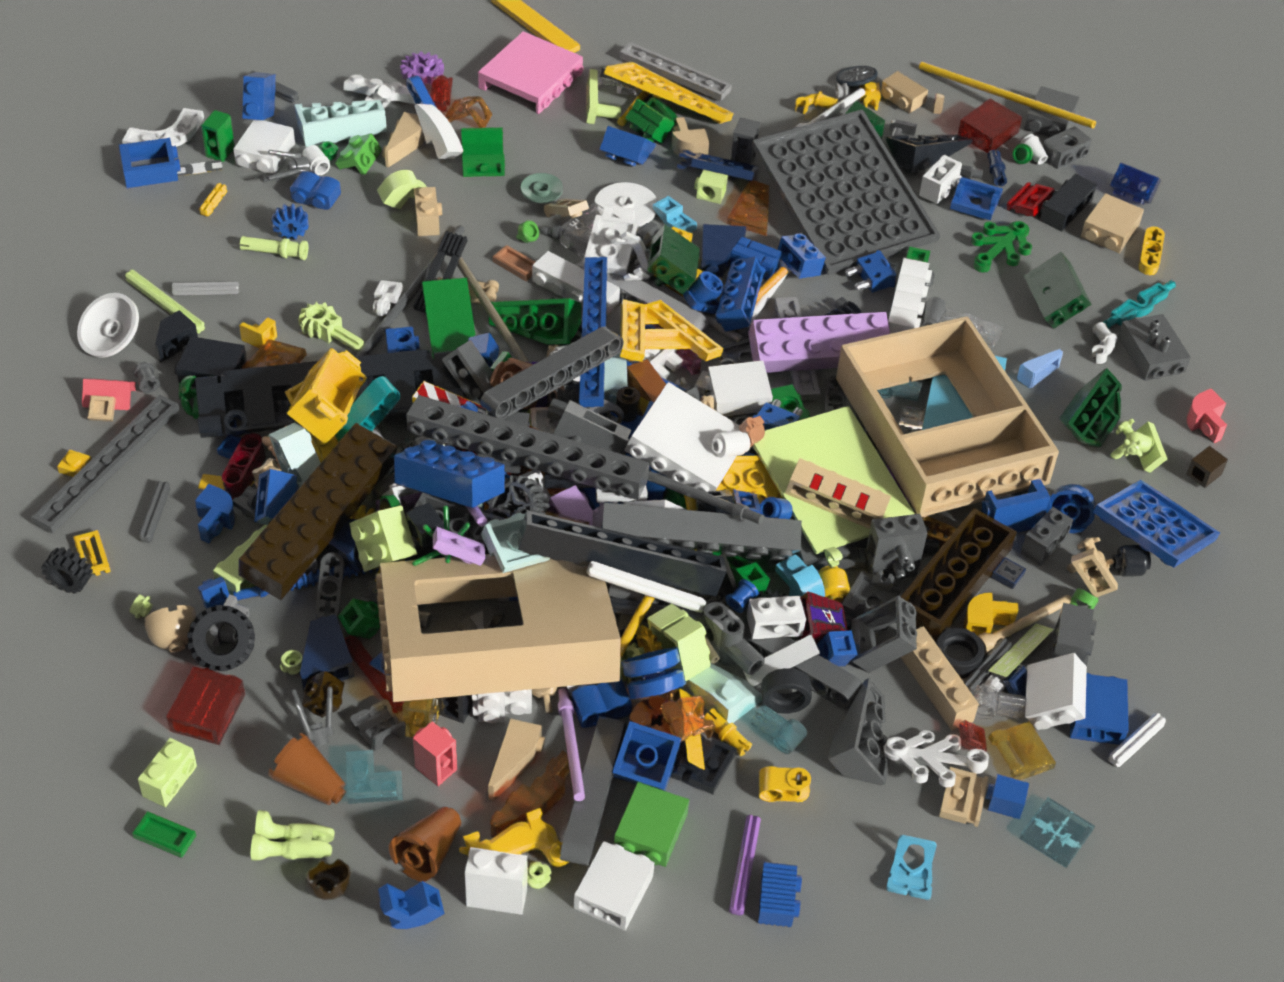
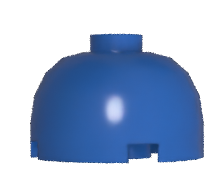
M1067 484L1060 486L1052 493L1046 509L1047 513L1054 507L1072 518L1073 522L1069 533L1074 534L1083 532L1093 522L1095 518L1093 511L1096 507V502L1088 489L1076 484Z

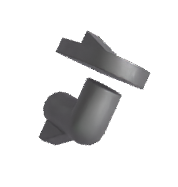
M892 120L889 126L893 131L891 136L901 134L915 136L917 124L902 120Z

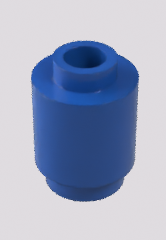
M768 497L760 504L761 514L764 517L790 519L793 513L791 503L784 498Z

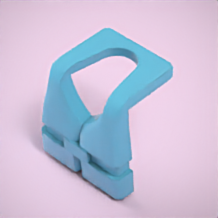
M900 835L886 890L902 895L909 893V896L929 900L932 895V862L936 851V842ZM917 844L924 848V863L912 870L905 863L903 855L910 845Z

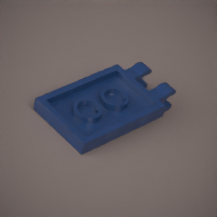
M685 149L679 154L686 161L682 160L681 163L677 164L679 169H685L691 165V167L753 180L759 170V166L704 153H695L689 149Z

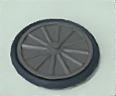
M854 66L839 72L836 80L841 85L847 83V86H859L873 81L877 77L878 72L870 66Z

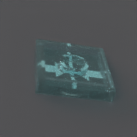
M1047 797L1022 831L1019 839L1067 868L1092 834L1095 826Z

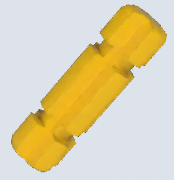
M216 184L213 188L214 190L210 192L199 207L201 215L206 217L211 215L222 200V197L227 193V186L225 184Z

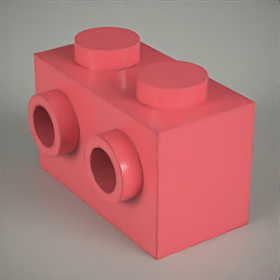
M433 721L425 728H420L413 737L415 768L435 785L439 786L457 770L456 740L452 738L446 728H440Z

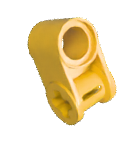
M764 767L759 771V797L766 802H803L809 797L811 775L804 768Z

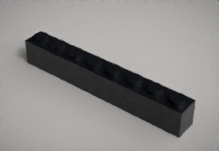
M529 510L526 511L518 534V550L524 551L527 554H538L553 560L568 561L578 566H588L590 562L594 561L656 583L670 585L677 589L696 591L702 595L717 596L726 574L725 560L721 556Z

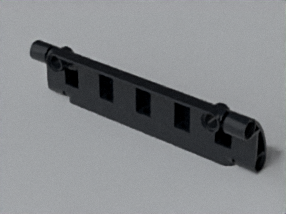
M413 350L355 357L361 362V372L367 379L360 387L354 402L372 381L382 376L386 377L400 393V400L384 418L406 415L413 405L412 396L424 381L463 397L462 388H460L442 361L445 356L454 350L434 352V360H432L429 350ZM318 361L228 370L221 373V383L218 382V376L195 378L200 437L241 436L244 433L279 430L292 423L300 425L287 414L291 404L285 391L303 382L309 370ZM239 419L242 421V425L238 428H233L230 426L231 421Z

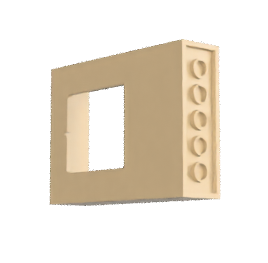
M968 316L841 345L836 379L917 514L920 513L923 517L984 501L986 491L992 490L996 498L1028 490L1031 480L1041 479L1044 485L1050 484L1059 451ZM946 375L974 418L903 434L877 390L909 383V379L914 382Z
M490 554L485 555V560L481 566L474 563H466L458 557H450V563H446L445 558L429 559L417 566L412 565V562L415 560L380 563L381 573L376 574L377 602L387 692L392 691L393 702L620 681V635L606 582L589 576L587 574L588 566H578L572 562L550 558V560L502 573L495 555L490 556ZM518 597L523 621L521 626L432 634L421 633L417 605Z

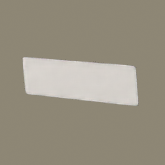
M809 635L766 657L763 666L755 674L748 675L744 670L743 672L747 681L754 687L762 683V679L768 673L777 669L791 668L819 654V650L813 637Z

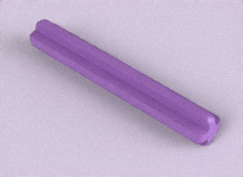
M748 815L745 821L729 907L731 914L739 916L743 915L761 822L759 816Z

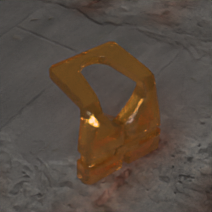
M468 96L454 100L449 108L450 110L445 115L449 123L471 115L479 128H485L492 116V112L482 97ZM479 102L485 115L484 120L475 110L468 108Z
M702 696L680 698L675 702L673 700L662 703L660 707L666 722L670 723L669 729L672 735L680 737L681 742L687 740L690 736L694 737L705 732L709 739L716 728L713 720H705L704 718L705 702Z

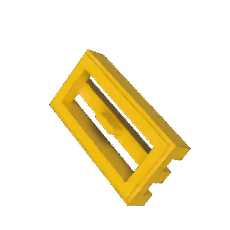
M98 530L73 537L77 552L81 554L80 558L85 557L80 541L85 540L93 565L90 569H93V573L96 576L101 575L100 571L111 572ZM95 537L103 564H97L90 538Z

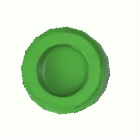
M528 220L519 225L516 239H521L525 243L538 239L539 229L535 222Z
M1076 588L1070 604L1077 605V600L1088 604L1087 608L1094 609L1099 600L1087 591Z

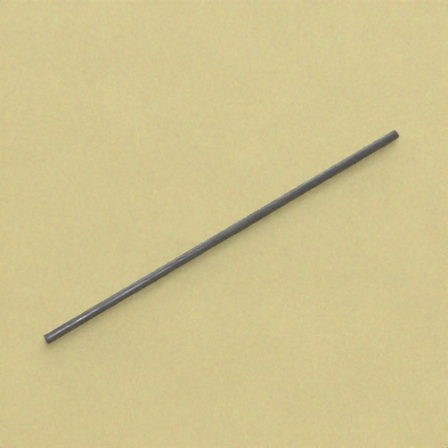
M458 225L453 234L462 235L465 231L464 227ZM437 253L354 357L366 356L386 332L385 329L390 327L420 289L422 282L428 276Z

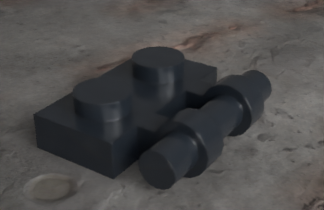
M700 734L705 769L703 770L688 762L686 750L683 757L678 758L675 763L676 769L672 776L676 780H682L684 774L689 773L691 774L689 784L713 795L736 756L737 748L714 738L709 745L703 744L705 737Z

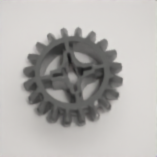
M511 475L510 479L505 478V492L486 501L485 503L489 505V509L484 512L505 518L504 515L510 518L516 513L526 514L527 510L548 515L545 513V509L549 508L550 505L544 501L549 496L542 493L544 488L538 485L536 480L529 479L524 475ZM523 490L527 493L530 503L526 502Z

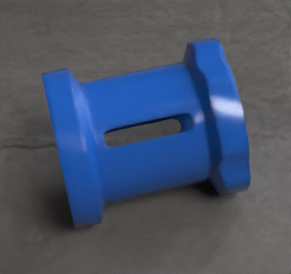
M741 579L737 589L732 594H728L725 601L731 609L738 613H743L749 599L756 598L759 592L750 581Z

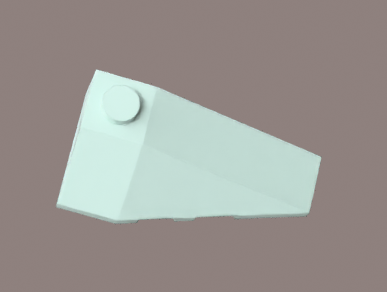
M711 663L710 667L687 680L686 684L682 686L707 711L710 712L711 709L715 708L729 723H734L762 702V694L749 682Z

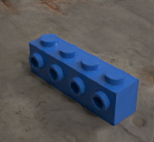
M756 256L746 259L740 258L731 263L724 291L720 298V304L716 311L717 322L722 325L725 332L750 326L764 275Z

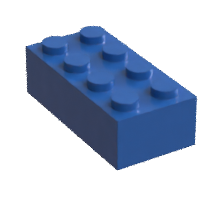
M424 440L421 444L406 448L403 452L394 455L396 484L471 508L505 492V464L496 462L493 458H482L476 456L473 452H463L456 450L453 446L436 444L433 440Z

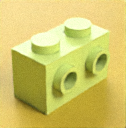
M169 738L138 778L142 796L166 808L197 767L193 748Z

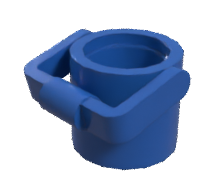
M704 271L683 293V297L692 309L716 315L720 304L717 298L723 293L724 285L716 275Z

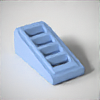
M1058 349L1022 363L1017 376L1018 381L1029 389L1034 387L1059 368L1063 351Z

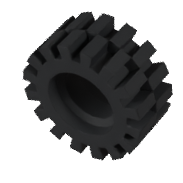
M57 547L52 550L41 566V569H43L41 571L42 574L46 575L45 579L51 580L50 584L59 586L58 589L61 591L64 588L67 593L71 591L73 594L81 592L93 575V569H90L92 567L91 564L86 563L87 559L85 557L80 558L81 554L78 552L74 554L72 549L68 548L66 551L65 547L60 549Z

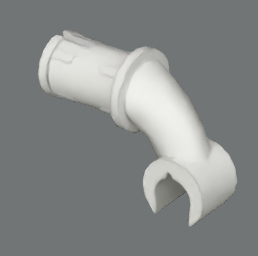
M1099 322L1094 325L1092 332L1101 341V345H1096L1092 348L1091 358L1096 357V364H1103L1107 361V356L1114 349L1117 336L1109 331L1104 322Z

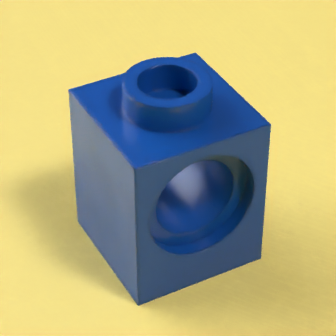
M852 631L828 632L817 643L819 655L839 667L846 666L857 655Z

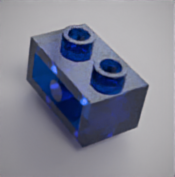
M1120 162L1110 186L1114 189L1113 193L1125 197L1127 194L1133 197L1132 200L1134 202L1144 205L1145 202L1151 204L1161 180L1159 177Z

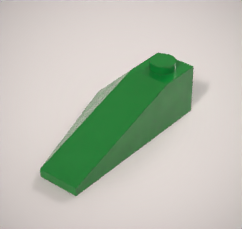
M570 298L491 302L510 332L548 345L570 344L581 326L582 303ZM489 317V324L495 326V324Z

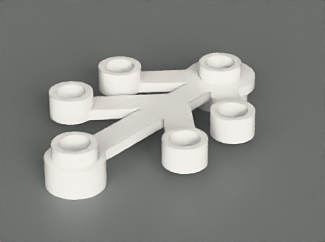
M924 730L919 735L908 740L901 737H892L884 745V755L893 761H901L912 771V780L916 783H925L928 780L929 770L927 767L919 765L913 758L921 759L939 776V784L943 787L954 786L956 774L952 770H948L940 762L967 766L972 773L976 774L984 772L988 767L989 755L981 749L970 750L967 756L944 753L943 751L946 750L950 752L960 750L961 738L955 734H950L944 740L934 744V733ZM922 746L924 747V749H918L916 747Z

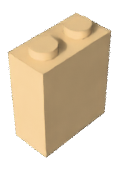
M1105 193L1086 219L1081 237L1120 253L1140 225L1144 209Z

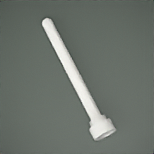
M863 88L856 90L810 122L799 123L794 128L831 118L865 94V90Z

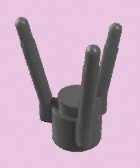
M268 150L269 154L293 159L288 163L289 171L263 178V182L291 175H299L303 171L309 172L308 158L301 157L300 152L289 153Z
M332 687L327 688L326 727H323L322 722L309 725L296 690L292 689L291 694L305 735L310 738L315 746L329 743L328 736L334 735L332 729Z

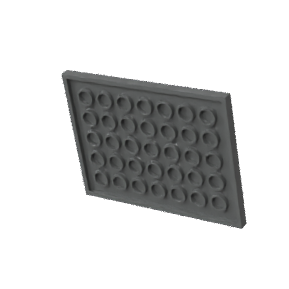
M863 109L753 140L752 147L803 235L826 257L823 269L827 275L857 266L858 258L876 253L877 250L881 251L884 257L907 251L909 246L916 248L939 241L940 233Z

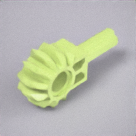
M316 301L314 305L307 303L306 308H301L298 321L303 334H308L310 338L317 336L328 344L332 340L337 339L357 351L363 346L364 341L342 327V319L335 313L333 306H327L326 302L318 304Z

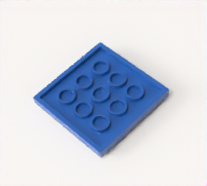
M1142 480L1100 502L1093 511L1094 514L1099 516L1101 521L1112 525L1123 536L1131 538L1140 544L1143 550L1153 553L1160 558L1162 563L1173 568L1216 541L1220 532Z

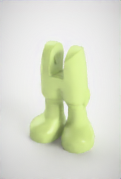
M258 810L255 834L251 843V860L260 861L273 856H282L286 859L330 857L332 846L329 842L334 839V829L315 824H275L269 812ZM270 839H285L287 841L275 842L270 841Z

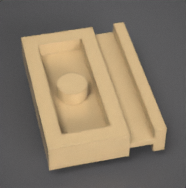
M950 767V770L956 774L955 784L952 787H945L939 817L964 824L966 822L973 823L975 827H978L989 777H978L976 773Z

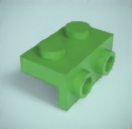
M372 133L362 136L355 135L349 140L347 147L341 151L340 157L335 164L339 169L356 166L361 175H364L368 172L382 151V148Z

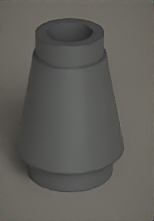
M930 297L925 302L923 326L940 321L946 311L943 299Z

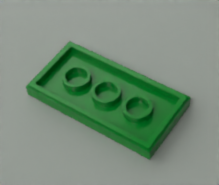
M467 278L422 282L433 360L434 352L455 350L468 342L469 337L476 336Z

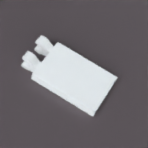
M605 204L603 215L595 216L585 257H607V273L625 276L627 275L633 247L630 244H612L611 240L616 237L621 238V234L624 232L637 235L639 221H634L635 209L626 208L624 219L613 217L614 205ZM585 257L583 261V269L585 268Z

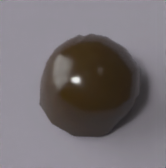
M336 859L331 864L321 860L315 867L310 868L305 876L308 892L313 897L322 900H333L341 897L350 882L351 871L349 865L341 859Z

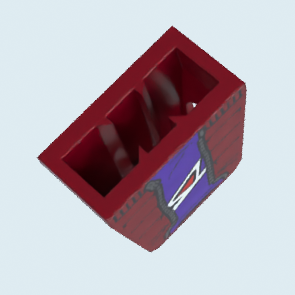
M809 591L800 598L806 617L803 635L799 636L800 640L811 635L817 646V643L828 632L851 631V619H845L843 605L840 602Z

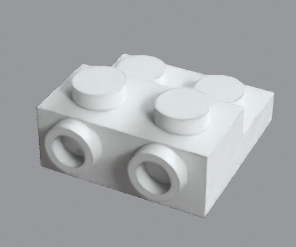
M532 689L472 695L473 716H478L479 722H505V713H513L515 715L532 714Z

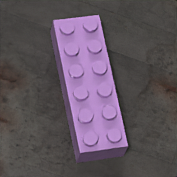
M886 312L753 320L748 334L753 362L763 360L767 373L838 368L841 345L890 334Z

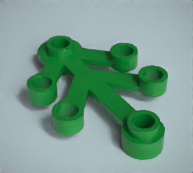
M1022 221L1012 222L1009 226H997L993 222H986L983 227L984 234L980 232L973 233L971 243L974 246L995 245L986 253H980L975 257L974 269L982 273L988 272L991 268L992 259L1004 248L1007 255L1006 263L1009 266H1017L1020 261V255L1015 252L1012 241H1018V252L1021 255H1030L1032 244L1026 240V236L1030 231L1029 226ZM994 234H1006L1005 236H992Z

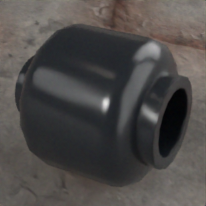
M1140 544L1120 546L1117 553L1112 556L1114 560L1113 568L1117 569L1122 577L1143 576L1151 567L1150 552L1143 550Z

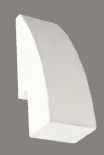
M415 105L426 143L434 145L438 159H454L464 152L453 127L434 105Z

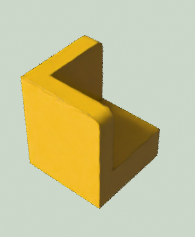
M268 317L260 325L254 324L251 326L244 322L239 325L241 340L262 350H265L277 337L275 320Z

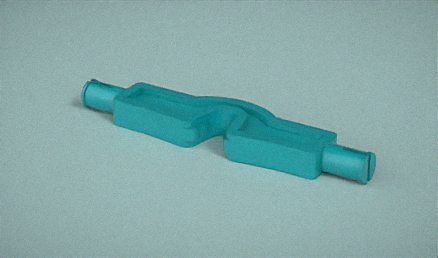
M1169 280L1163 285L1157 283L1139 292L1137 295L1139 303L1132 299L1126 300L1122 305L1112 310L1110 318L1103 321L1106 327L1109 329L1115 324L1122 326L1123 321L1148 315L1153 310L1154 305L1166 299L1169 291L1176 287L1175 281Z

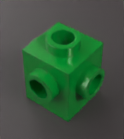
M353 598L338 615L348 635L370 639L380 628L378 605L372 601L367 602Z

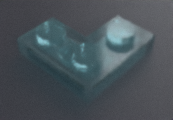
M373 750L346 752L348 804L403 800L401 771L374 773Z

